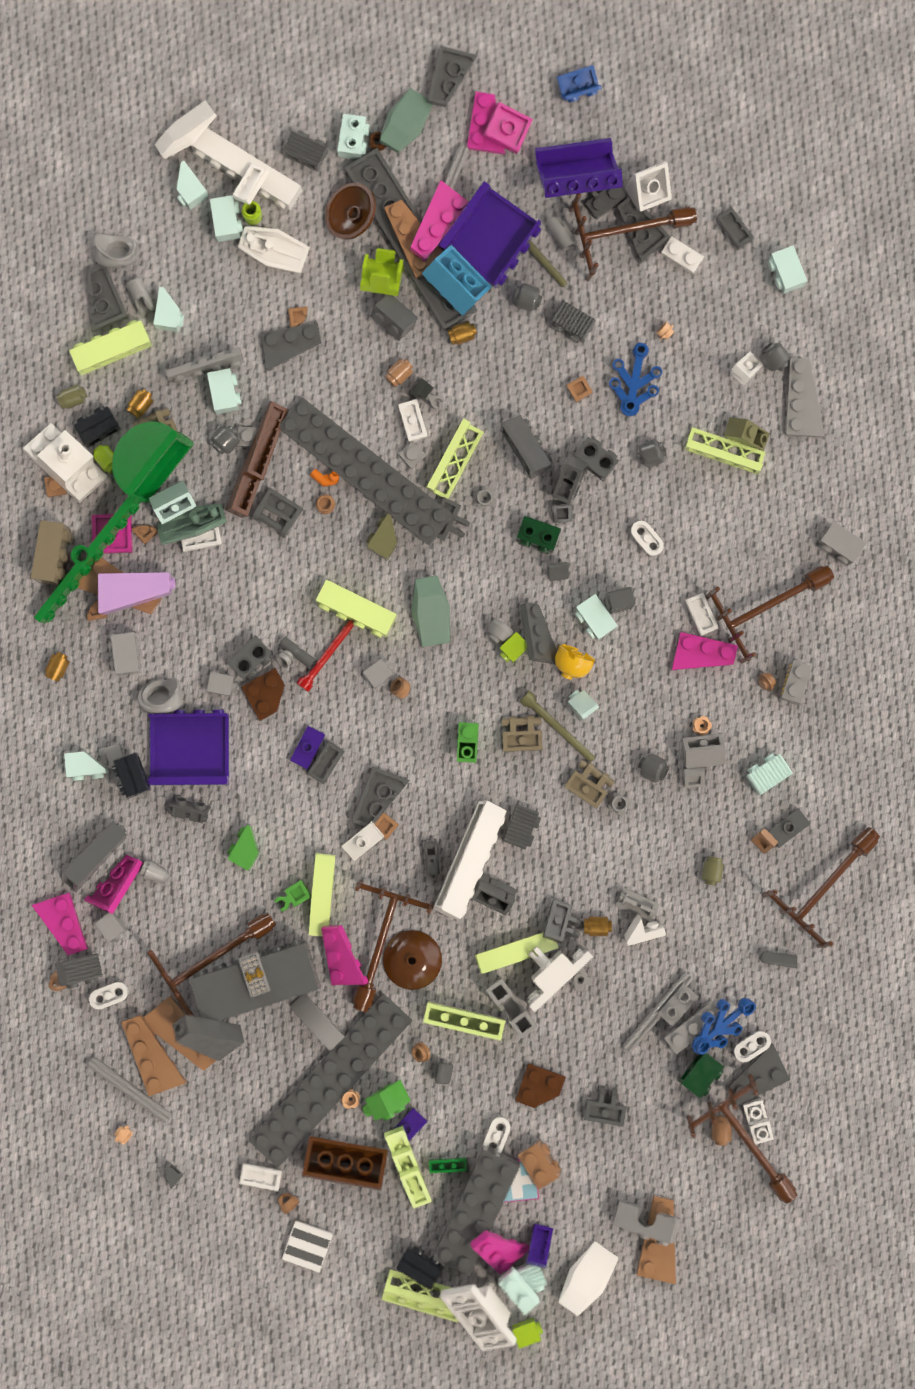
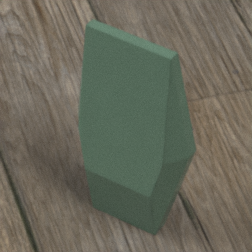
M409 88L388 112L379 142L396 153H400L420 136L433 104L427 103L428 98Z
M222 504L197 506L164 524L158 523L157 528L161 544L165 545L200 536L227 521Z
M438 576L415 579L411 613L422 647L450 643V605Z

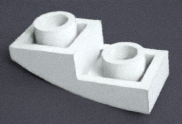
M762 1098L742 1103L754 1143L759 1144L773 1140V1134Z

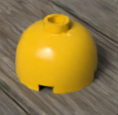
M562 644L559 646L555 656V664L558 670L562 672L561 676L572 680L573 677L582 678L586 676L592 669L595 659L588 653L584 655L577 651L579 650L578 648Z

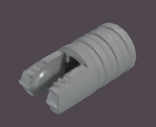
M560 216L548 217L547 224L562 251H567L575 246L577 240Z
M141 277L135 278L126 284L142 317L147 314L142 301H145L151 311L156 309Z

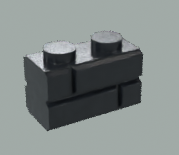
M104 406L98 407L93 411L94 414L89 417L86 415L82 416L74 424L76 431L87 448L121 430L108 406L105 408Z
M132 753L113 761L114 766H112L115 777L119 776L121 784L118 786L122 796L126 795V798H132L151 791L138 753Z
M416 1245L408 1247L396 1269L431 1290L441 1275L444 1266L440 1262L433 1260V1256L429 1258L424 1255L425 1251Z

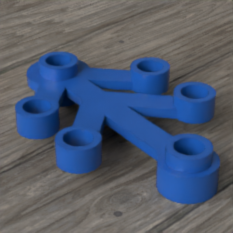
M637 343L633 348L635 363L632 378L625 369L622 359L614 360L612 365L613 369L619 373L628 386L629 394L628 396L620 387V379L616 377L609 381V387L615 391L621 400V412L629 417L636 415L642 403L656 397L659 393V388L656 385H650L647 392L636 398L637 390L652 380L659 379L663 373L661 367L654 366L650 373L639 379L643 359L647 357L649 348L645 343ZM642 347L645 352L639 353L637 349ZM620 362L622 367L616 368L615 363ZM659 370L660 374L656 376L653 374V371ZM612 381H617V382H618V386H617V387H613V386L611 385V382H612ZM651 388H654L656 390V394H651L649 390ZM627 404H633L634 408L628 409Z
M742 998L738 1002V1008L725 1018L726 1012L730 1008V1003L725 999H720L716 1004V1008L719 1010L716 1020L715 1016L709 1011L702 1015L701 1020L704 1024L700 1035L693 1040L692 1050L695 1053L705 1054L709 1051L710 1047L724 1048L728 1040L723 1035L733 1034L737 1036L743 1030V1027L738 1022L733 1021L741 1014L745 1016L751 1015L756 1009V1004L749 998ZM715 1021L713 1029L709 1031L711 1024Z

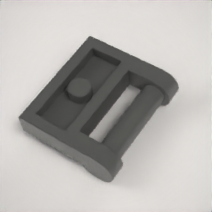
M269 488L253 513L252 518L263 522L279 532L280 536L286 538L303 508ZM266 508L287 522L285 526L264 515V509Z

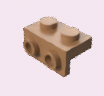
M541 1139L518 1153L519 1159L538 1190L557 1180L561 1174L560 1165L556 1160L553 1161L548 1145L542 1143Z

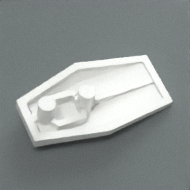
M204 101L175 121L155 143L161 156L166 159L194 144L215 119L216 114L209 104Z
M245 226L238 244V249L265 266L300 274L310 249L309 246L279 229Z
M594 1241L569 1269L558 1303L576 1316L580 1315L603 1293L619 1258Z

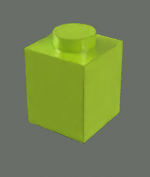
M517 632L514 633L499 648L501 651L499 655L507 663L509 661L514 663L527 650L526 641Z
M534 1317L511 1325L519 1349L541 1341L540 1334H543L540 1322H536Z

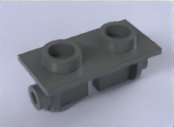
M173 797L168 804L170 806L168 813L173 817L185 819L186 814L190 813V821L203 823L207 822V814L211 806L199 801H187L183 797Z

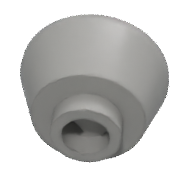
M495 619L491 621L488 633L490 634L489 638L496 644H499L500 642L505 643L514 634V631L502 621Z

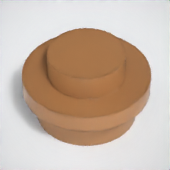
M321 495L316 500V508L322 514H329L335 508V501L330 495Z
M767 672L759 675L758 683L763 690L772 691L776 685V680Z
M419 1042L412 1049V1056L417 1062H426L430 1058V1050L427 1045Z

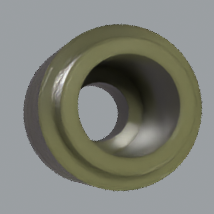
M78 384L61 390L57 394V400L62 409H70L85 403V398H87L84 387H80Z
M707 856V860L704 861L701 878L705 880V884L716 886L717 882L721 883L724 867L722 858Z

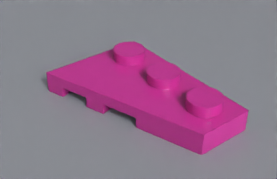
M476 92L467 147L469 150L505 155L503 147L483 137L497 106L495 94Z
M680 632L672 670L734 665L738 645Z
M126 855L110 871V877L104 883L100 882L96 886V892L91 897L88 895L84 901L113 914L144 863Z
M71 893L32 905L67 955L88 949Z
M332 925L322 927L331 985L367 984L369 981L366 976H363L359 968L361 964L358 959H355L351 951L352 945L343 926Z
M484 1231L470 1243L471 1247L500 1275L507 1271L529 1250L527 1243L520 1244L514 1239L507 1240L501 1235Z

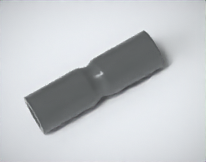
M286 636L278 645L283 650L291 652L299 662L309 669L316 662L314 657L300 649L298 645Z

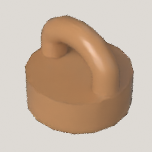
M398 677L391 683L390 692L396 697L404 699L409 694L410 683L404 678Z
M54 971L50 977L49 988L53 991L66 989L67 986L60 987L57 971Z
M283 1193L278 1198V1203L281 1206L280 1210L286 1215L300 1203V1200L290 1193ZM284 1198L289 1199L286 1203L283 1202Z

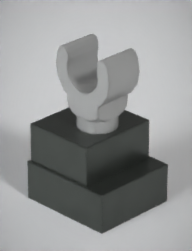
M422 378L410 393V397L414 400L418 399V397L424 402L427 400L431 403V407L434 410H438V407L434 404L435 400L444 402L441 396L431 394L434 387Z

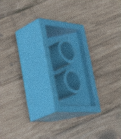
M452 245L443 251L421 273L462 316L492 287Z

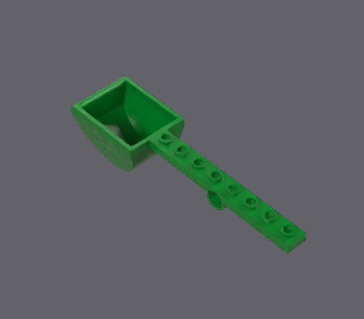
M160 422L141 423L124 434L114 451L112 468L117 484L129 496L89 547L77 545L72 549L71 559L75 565L34 616L38 622L46 624L53 620L56 610L67 602V596L71 591L73 592L78 588L82 577L89 574L92 564L103 556V550L107 545L109 546L114 542L118 531L124 529L129 517L139 510V504L141 502L146 504L150 502L149 498L157 493L194 445L190 438ZM83 551H86V558L82 561L80 555Z

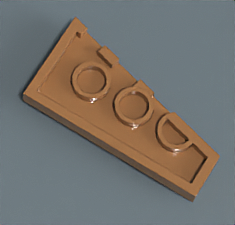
M400 200L384 207V210L415 279L423 276L421 273L443 251L437 246L424 262L409 250L421 223L405 203Z
M100 558L92 564L89 574L83 576L79 581L78 589L98 595V574L124 572L103 558ZM162 598L131 608L152 615Z
M170 996L143 1018L156 1035L204 1071L216 1060L176 1043L172 1024L186 1014L173 997Z
M141 1014L121 1022L148 1096L187 1082Z
M653 1195L648 1225L654 1224L658 1213L663 1212L674 1216V1201ZM651 1237L644 1239L636 1273L637 1276L676 1284L675 1242L665 1246L656 1243L657 1239Z

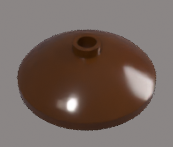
M356 182L345 184L336 190L331 196L325 211V222L328 230L334 236L343 240L354 239L363 234L375 216L376 200L374 194L367 186Z
M417 930L404 931L394 936L387 944L383 954V966L388 978L397 986L408 990L421 989L431 984L438 976L442 965V954L436 941L428 934ZM410 957H414L416 959V963L410 964L408 962V959Z

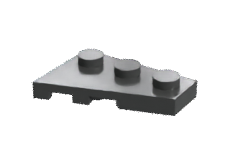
M440 46L427 103L446 108L477 55Z
M630 196L617 207L624 225L654 219L647 210L638 211ZM661 226L627 232L641 264L671 237Z
M99 265L88 270L91 326L94 333L128 318V315L108 268Z
M318 323L261 333L268 372L274 369V367L289 361V359L321 344Z
M526 602L521 604L529 660L556 665L555 656L557 649L540 606Z
M372 767L352 822L362 826L368 825L371 821L375 824L410 780Z
M773 1043L728 1088H732L733 1094L750 1083L748 1079L749 1074L753 1075L758 1095L789 1081L790 1078ZM750 1090L738 1098L736 1104H742L756 1096Z

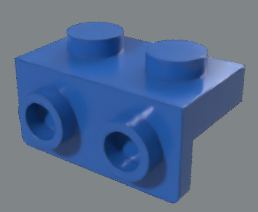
M594 65L556 76L561 97L565 101L568 100V103L579 100V96L585 94L586 97L596 95L597 90L602 89L598 83Z

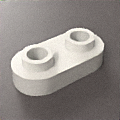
M637 521L633 524L631 535L645 553L650 556L660 554L663 550V541L645 521ZM637 529H643L644 534L639 535L637 533ZM651 543L656 544L655 550L650 549L649 545Z
M115 982L97 989L90 994V1005L95 1009H103L119 1003L127 998L129 989L123 982ZM117 988H120L122 990L121 995L116 994L115 991ZM98 995L103 996V1002L97 1001Z
M764 1031L752 1033L734 1046L733 1053L735 1058L741 1062H748L770 1047V1036ZM758 1037L763 1038L762 1044H757L756 1040ZM741 1048H746L747 1052L745 1055L740 1054Z
M496 1117L492 1120L483 1146L489 1147L491 1142H495L497 1146L494 1150L499 1153L502 1152L510 1131V1124L506 1118ZM497 1124H503L504 1128L502 1130H498L496 1128Z

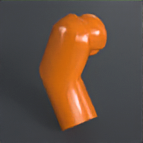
M314 469L310 474V477L323 487L335 485L339 481V475L334 471L323 475L317 469Z

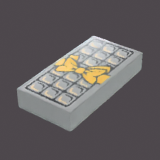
M256 952L239 958L250 996L253 997L270 991L271 989L259 953Z

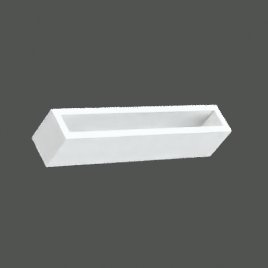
M208 128L191 145L194 151L193 154L202 160L203 158L209 160L211 166L218 170L222 168L226 171V175L234 180L236 178L242 180L251 164L267 169L269 174L258 190V194L264 199H272L275 201L274 204L283 210L284 208L291 210L302 193L301 185Z
M487 800L478 802L434 905V910L452 919H461L466 914L468 901L475 893L474 887L476 882L482 876L484 863L488 861L490 849L498 838V830L505 821L506 810Z

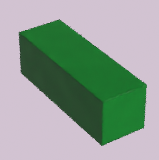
M466 1157L429 1159V1173L467 1172Z

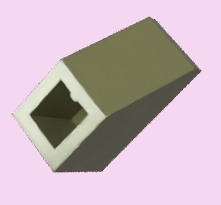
M730 417L724 436L732 441L764 451L770 433L748 419Z
M389 514L386 517H381L377 523L378 530L375 534L371 533L366 541L368 543L367 549L388 561L398 545L392 517Z

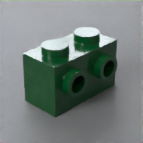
M524 516L516 540L520 541L519 545L527 548H530V546L537 547V551L543 554L553 553L561 528Z
M708 1053L698 1054L678 1082L701 1098L709 1093L710 1085L713 1081H717L721 1077L724 1066Z

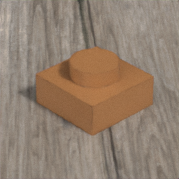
M584 376L566 385L575 403L593 394Z
M52 477L44 478L48 498L68 495L67 491Z
M385 813L375 822V826L381 831L386 840L399 826L397 822Z
M765 828L751 839L764 854L778 843Z

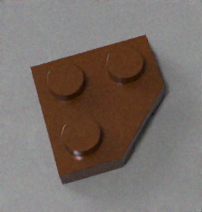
M276 668L241 686L259 721L275 714L279 709L285 684Z
M528 1063L515 1101L532 1108L542 1105L560 1096L566 1076Z

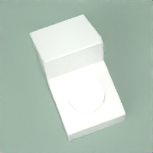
M749 352L735 364L730 374L744 386L764 364Z
M637 913L624 938L627 945L630 946L666 936L661 922L653 921L643 926L642 919L639 913Z

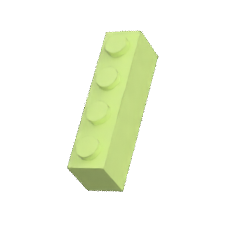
M134 320L127 323L126 327L110 330L107 335L95 336L90 342L85 344L78 343L69 351L78 372L82 376L153 345L142 321Z
M328 580L325 581L316 599V603L319 604L318 608L325 612L331 610L336 613V617L344 621L347 619L353 620L354 626L362 630L365 627L371 630V634L378 638L382 636L387 637L397 617V614Z
M428 1001L423 1023L501 1041L505 1019Z

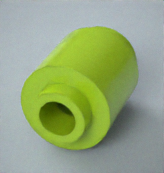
M252 201L250 205L244 203L242 206V215L247 224L257 225L261 222L263 214L257 202Z
M99 445L93 451V459L105 472L112 474L114 452L108 445Z

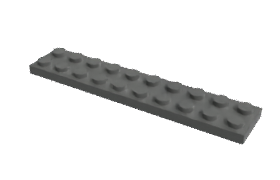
M378 148L344 167L352 182L367 186L374 194L376 200L375 220L399 259L404 260V267L443 330L446 331L476 313L477 308L473 305L462 316L424 276L415 279L384 207L402 200L420 223H422V219Z
M303 397L299 399L280 423V429L427 545L430 546L453 518L454 515Z
M383 993L368 1012L361 1017L345 1037L255 1133L249 1142L273 1165L279 1168L342 1099L343 1095L353 1087L413 1020Z

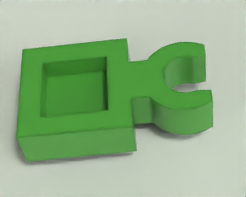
M300 880L284 890L287 896H280L275 899V902L277 903L280 900L285 902V906L280 909L282 912L287 910L291 903L296 907L311 898L312 895L303 880Z

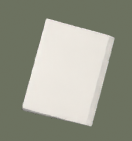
M667 162L633 174L625 189L638 211L641 212L672 199Z

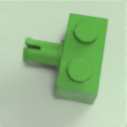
M401 1079L384 1086L365 1099L367 1104L363 1106V1113L367 1117L373 1116L375 1121L382 1118L386 1121L394 1117V1113L396 1114L406 1109L404 1105L411 1100Z

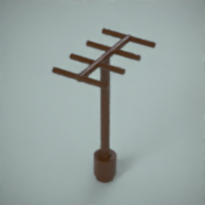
M581 193L576 194L569 208V212L574 211L578 225L574 234L579 235L580 233L583 245L580 257H586L589 270L586 281L591 280L599 266L598 263L593 265L589 249L593 243L592 239L667 224L672 226L673 229L691 226L697 222L695 208L687 206L670 210L667 217L585 233L584 224L587 217H581L578 205Z
M820 566L805 574V579L799 585L731 621L728 615L732 613V609L729 608L725 611L716 595L720 588L716 587L705 595L706 600L712 598L720 613L716 620L720 621L723 619L732 635L728 638V642L731 643L735 640L744 656L740 660L741 664L750 661L756 656V653H748L740 639L744 631L740 630L737 632L735 627L806 589L816 591L828 585L834 579V574L829 566Z
M870 827L866 830L863 829L851 843L853 847L852 852L797 914L794 912L796 907L789 908L775 895L778 893L777 889L762 893V897L769 896L782 908L780 910L781 914L787 913L800 925L799 931L808 932L818 942L817 948L833 946V941L826 942L813 930L815 928L814 924L808 925L802 919L858 856H867L877 845L880 835Z
M359 880L356 883L355 891L363 889L379 894L380 899L384 896L390 898L366 977L369 982L365 985H357L352 1001L354 1009L368 1012L369 1008L372 1007L377 990L373 984L374 976L397 901L403 902V906L411 904L427 909L429 914L434 908V903L432 901L429 904L410 898V894L402 896L387 891L386 887L379 889L363 884L364 881Z
M268 912L264 915L262 913L248 922V928H246L244 933L172 980L152 950L147 952L186 1015L194 1016L176 986L247 939L255 937L258 940L271 932L276 924Z
M749 1074L748 1079L750 1083L734 1094L732 1088L727 1089L729 1098L714 1108L711 1102H707L709 1111L694 1121L688 1115V1129L691 1137L695 1138L694 1128L708 1118H711V1122L716 1124L715 1114L721 1110L770 1176V1188L780 1201L788 1204L797 1197L796 1188L784 1173L780 1174L774 1170L728 1108V1105L731 1104L733 1110H736V1100L750 1090L753 1091L755 1096L758 1095L756 1082L753 1075Z

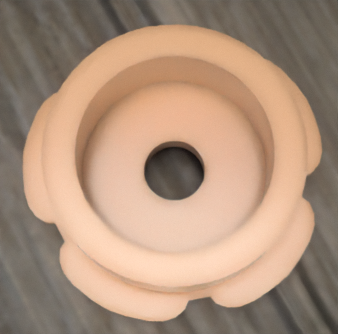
M665 322L657 330L656 334L660 340L663 338L667 340L673 334V324L670 325L668 322Z
M705 716L697 717L693 721V731L701 736L708 734V731L712 728L711 722Z
M350 1089L343 1095L341 1102H343V1106L347 1109L356 1108L359 1105L360 1095L357 1091L354 1092L353 1089Z
M120 1126L114 1134L116 1136L115 1142H120L123 1145L131 1138L133 1132L129 1129V1126Z

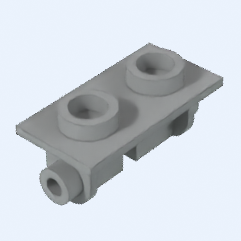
M623 888L616 906L635 915L639 913L640 917L652 922L657 914L659 903Z
M683 984L658 1014L674 1027L699 996Z

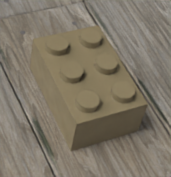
M40 520L31 579L38 583L59 586L67 575V571L64 569L65 563H68L70 558L68 545L72 543L73 532L64 523Z

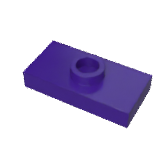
M307 726L290 761L308 770L325 734Z
M413 1107L393 1129L403 1126L410 1141L428 1121Z
M538 1224L533 1225L526 1264L546 1268L553 1228Z

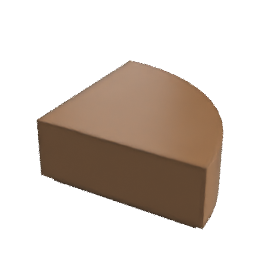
M307 306L288 309L290 327L300 326L305 321L304 319H306L305 317L308 314Z
M139 525L131 529L144 544L148 543L158 534V530L149 525Z
M98 600L90 607L87 613V621L108 618L107 615L98 613Z

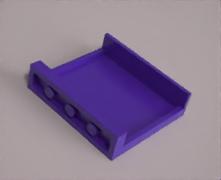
M611 138L535 148L536 167L545 198L623 187L622 168L617 166Z
M484 181L444 236L439 247L442 251H445L452 245L491 286L497 288L498 285L502 286L507 280L508 276L506 274L508 271L515 269L519 263L518 257L521 253L525 254L527 252L531 239L533 237L537 238L542 230L540 228L541 221L533 219L491 189L490 185Z
M175 710L173 714H148V717H150L149 785H229L228 713H224V710H212V713H205V710H193V714H185V710Z

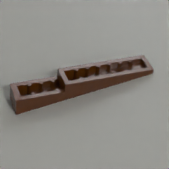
M273 401L268 404L225 508V511L241 518L248 517L259 483L265 478L281 431L280 423L284 420L288 409Z

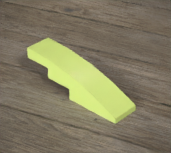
M319 853L315 855L309 935L323 937L321 928L330 926L336 855Z
M544 932L476 954L475 958L480 973L483 974L529 959L531 957L528 954L531 951L537 956L538 954L533 950L537 946L543 953L559 948L558 944L543 938Z
M403 1126L385 1132V1139L413 1209L432 1202Z

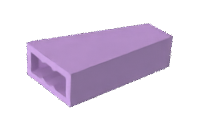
M169 572L98 574V613L107 615L172 595V589H175V578H172Z

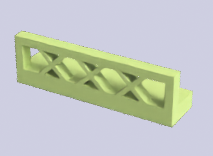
M463 418L427 485L428 491L442 498L449 499L484 434L483 431L470 425V422ZM468 429L478 434L476 440L467 443L465 438ZM466 447L468 453L466 458L458 460L456 451L459 448ZM457 464L459 470L457 475L449 477L447 473L448 466ZM448 480L450 488L447 494L436 490L439 483Z
M693 427L684 449L757 475L761 471L766 453L765 451ZM694 433L701 435L705 443L693 441ZM715 440L719 441L724 449L720 450L711 447L709 443ZM737 447L742 455L738 456L729 453L728 449ZM755 453L760 455L758 462L747 459L746 455Z
M390 1269L381 1300L458 1323L457 1318L440 1297H432L429 1293L431 1290L405 1274ZM392 1277L400 1279L403 1285L399 1287L390 1285ZM436 1283L431 1290H438L441 1294L442 1290L452 1288ZM418 1284L422 1291L414 1292L410 1285Z

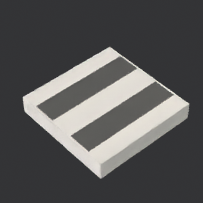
M296 1220L282 1259L320 1273L333 1233Z

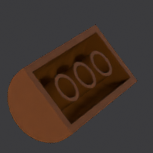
M310 1136L302 1177L381 1191L388 1150Z

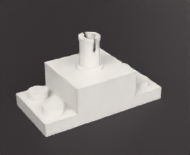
M52 423L23 447V451L78 503L84 500L107 478V475L93 462V455L66 430L61 433Z
M538 946L533 949L538 956L532 951L528 954L540 967L531 976L540 990H534L528 996L529 1001L527 1002L534 1012L593 958L585 948L583 950L579 948L571 956L573 958L571 961L560 950L548 959Z
M486 1282L484 1287L479 1288L473 1284L442 1290L440 1298L482 1351L515 1345L517 1339L506 1326L511 1312L495 1293L496 1286L493 1283Z

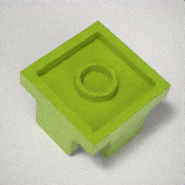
M377 248L375 259H371L369 254H365L360 291L398 296L404 271V260L400 259L399 263L395 262L396 252L394 250Z

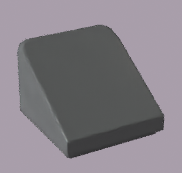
M551 500L553 523L573 522L572 503L569 505L560 500Z
M568 563L549 564V580L559 581L568 579Z
M444 1062L438 1064L435 1078L436 1084H450L454 1067L452 1064Z
M168 1162L164 1169L170 1189H172L183 1177V1174L171 1162Z

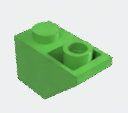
M459 722L457 762L476 763L479 723Z
M246 825V827H241L237 834L239 840L236 845L232 844L227 854L229 855L228 860L250 871L260 853L253 827Z

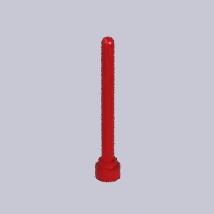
M348 620L307 676L304 675L303 678H299L296 682L297 685L304 688L307 692L311 690L314 683L313 679L354 627L353 620Z

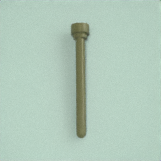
M530 241L529 251L561 287H565L567 281L535 244Z
M531 691L519 701L524 707H531L588 761L594 760V755L536 702L537 699Z

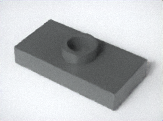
M732 207L716 217L715 220L737 250L754 239V236Z
M328 741L307 774L320 783L325 784L345 751Z
M797 808L768 832L778 841L776 845L780 848L809 826L810 822L800 809Z

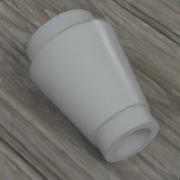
M144 861L139 873L143 877L142 879L162 882L164 884L170 874L152 861Z

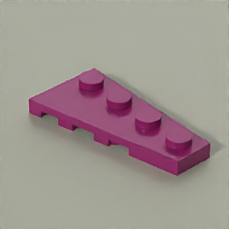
M442 180L439 182L409 249L424 262L440 244L469 203Z

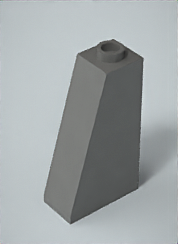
M112 821L62 872V881L77 893L126 839V829L121 824H115Z
M184 1015L172 1024L176 1043L216 1061H220L244 1043L241 1025L188 1015Z

